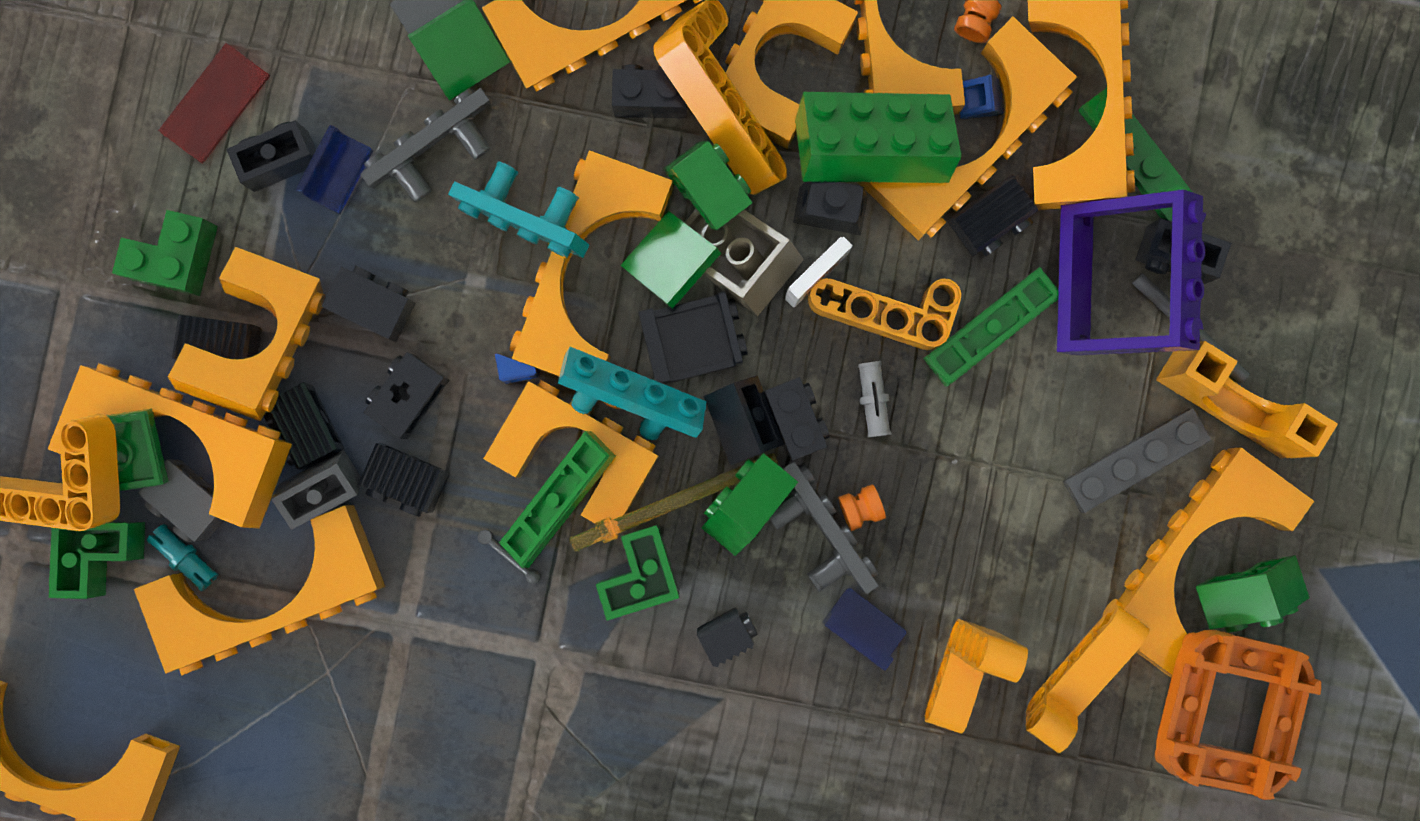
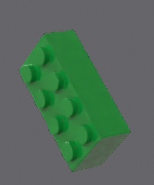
M803 92L795 118L803 182H950L962 157L950 94Z

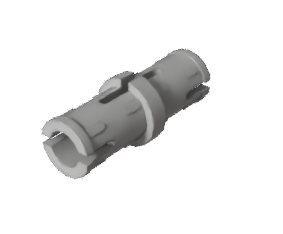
M881 361L858 364L863 397H860V405L865 407L868 437L891 435L886 402L890 400L889 394H885Z

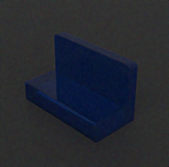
M329 125L296 190L309 200L340 215L361 176L360 173L365 168L364 163L369 160L373 150L344 135L338 128Z
M847 588L822 621L827 628L884 671L894 660L890 655L906 635L904 628L851 588Z

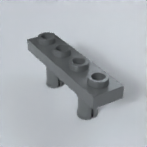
M471 88L467 89L453 100L456 106L446 113L440 109L425 119L424 124L426 127L415 135L412 131H409L394 142L396 148L386 156L380 152L364 163L366 170L360 173L367 185L374 189L389 177H396L411 199L417 202L432 190L413 165L414 159L446 136L455 134L474 160L491 149L490 145L473 123L474 116L491 105L483 90L479 88L474 92Z
M795 461L782 468L796 479L798 483L792 489V494L785 498L770 517V521L778 530L805 512L807 515L810 513L834 549L832 557L807 573L816 589L820 592L845 574L848 576L852 575L865 594L877 588L879 585L874 577L879 575V573L867 556L860 559L853 548L858 542L848 527L844 525L839 528L832 517L837 511L827 496L824 494L818 497L811 486L816 480L806 465L803 463L798 467Z

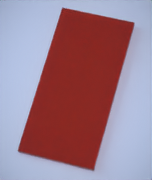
M225 43L158 131L203 164L270 75L229 44Z

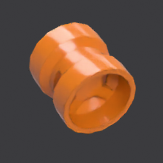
M965 0L963 5L965 12L962 16L958 17L954 31L969 41L986 43L992 32L991 22L997 19L1002 6L997 0Z
M873 484L862 488L860 493L856 494L857 496L847 493L838 497L843 516L850 531L862 528L864 521L878 522L886 519L881 499Z

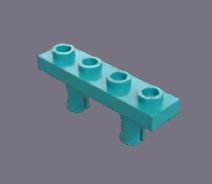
M497 162V166L485 189L480 190V192L454 181L448 195L460 203L458 209L465 214L477 219L480 213L488 216V223L504 231H508L509 226L519 230L517 233L519 237L537 245L539 240H543L549 243L547 247L549 250L565 258H568L570 253L584 258L590 245L576 233L565 228L569 216L579 199L571 191L558 187L545 215L536 217L505 202L509 190L519 173L505 163Z
M569 347L565 353L558 384L577 391L572 398V407L577 412L588 414L598 400L644 417L639 431L648 440H656L666 426L695 438L703 430L707 401L573 347Z

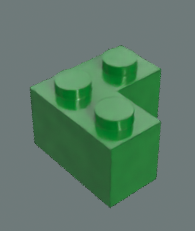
M704 141L693 145L665 166L663 170L669 179L673 180L674 186L682 197L692 202L711 229L718 230L753 203L748 197L751 189L739 174L733 176L725 165L729 162V158L717 143L712 146L709 141Z
M166 210L157 246L121 237L112 274L128 280L200 296L218 226L200 217Z
M764 453L755 463L748 459L735 474V477L740 481L734 489L731 490L726 486L703 513L709 519L701 528L734 556L756 537L798 483L796 479Z
M112 521L86 531L51 528L49 598L88 599L105 596L107 561L144 559L145 522Z
M659 524L622 535L621 539L631 571L596 583L607 621L680 598V592Z
M1296 555L1261 561L1246 571L1214 576L1196 586L1209 629L1225 628V631L1228 633L1246 629L1248 624L1260 622L1261 627L1278 625L1284 622V616L1298 612V606L1310 598Z

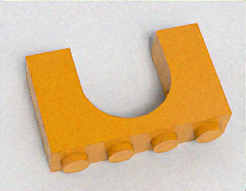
M761 0L763 4L758 13L752 11L744 24L742 32L746 33L741 45L734 43L726 58L725 63L729 67L725 73L769 139L788 149L797 132L795 118L799 104L771 90L762 82L756 71L755 57L767 41L784 34L802 36L838 55L856 22L858 11L837 0Z
M235 247L219 277L226 294L263 307L274 315L277 319V331L272 342L259 354L237 360L227 359L185 343L168 378L175 390L261 421L266 411L271 412L279 395L276 389L282 378L287 379L295 362V359L292 357L297 347H302L306 343L310 333V326L308 324L313 314L318 315L323 308L321 306L326 295L323 294L319 278Z
M1207 341L1200 342V350L1173 351L1156 381L1281 459L1318 457L1338 423L1306 403L1281 405L1261 398L1244 389L1229 378L1238 361Z
M540 380L537 386L528 381L483 459L515 478H521L537 448L551 433L564 428L592 431L616 457L604 471L581 516L614 534L659 458L658 455L653 453L656 446L636 435L634 441L621 435L624 427L607 417H604L602 422H599L588 416L590 412L588 414L577 412L572 407V400L568 404L557 398L560 390L543 380Z

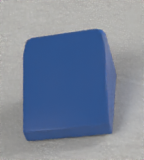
M987 75L963 81L965 106L960 112L961 119L1003 114L1001 84L998 78L993 75Z
M497 353L495 354L499 380L506 384L535 379L541 376L540 370Z

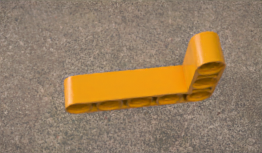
M705 0L681 15L655 42L654 54L659 65L714 144L717 143L729 158L727 164L735 175L739 174L750 187V194L756 195L786 179V164L709 49L710 45L724 31L729 22L727 12L718 0Z
M96 414L67 421L62 425L59 434L62 483L0 476V521L86 531L117 519L120 514L116 431L111 419L106 415Z
M957 619L952 628L927 704L925 722L962 734L967 727L984 672L1017 683L1026 667L1028 648L994 630Z

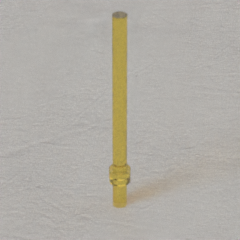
M774 453L766 455L779 465ZM742 466L613 520L611 517L598 521L595 523L596 527L570 537V544L574 552L600 541L605 544L619 537L618 534L721 491L726 486L730 487L737 484L740 480L735 477V474Z

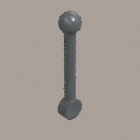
M482 530L478 533V541L481 544H489L526 575L528 583L537 584L539 582L540 573L529 568H521L509 553L493 539L491 531Z

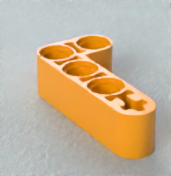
M828 278L821 279L808 294L809 307L820 316L922 350H932L946 342L961 301L960 287L951 279L944 278L935 281L926 289L919 308ZM824 289H828L831 291L830 297L832 299L840 301L844 294L849 297L843 305L842 312L837 309L841 303L829 301L827 306L820 304L821 297L817 296L816 293L821 294ZM935 289H944L948 292L950 296L948 306H940L934 301L933 293ZM855 300L866 302L870 309L868 317L858 318L851 310V303ZM888 312H898L903 316L904 326L902 329L895 330L889 327L886 321ZM925 323H932L938 328L939 337L937 341H928L923 337L922 326Z
M1114 605L1032 697L1026 709V731L1057 753L1064 751L1077 733L1078 716L1143 645L1148 637L1149 627L1120 606Z

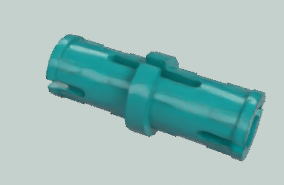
M166 524L160 525L153 531L155 536H148L147 542L152 544L170 561L169 567L174 571L179 570L198 587L199 591L202 592L212 584L210 580L214 581L219 576L216 571L212 570L195 554L197 552L195 547L191 544L186 545L168 529Z

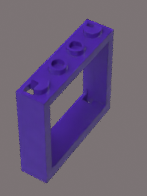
M1183 189L1061 205L1057 352L1071 355H1100L1200 350V330H1203L1200 308L1201 300L1204 296L1201 264L1205 257V245L1202 241V223L1206 218V213L1203 212L1202 195ZM1172 207L1169 335L1090 339L1094 217Z

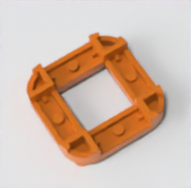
M1218 630L1188 633L1183 638L1182 647L1176 658L1157 734L1155 760L1172 775L1197 787L1201 784L1252 794L1263 800L1274 799V794L1280 791L1289 780L1297 782L1302 769L1292 765L1306 705L1309 693L1321 694V680L1315 679L1313 668L1308 661L1309 656L1281 645ZM1216 672L1230 673L1269 682L1252 754L1199 743Z

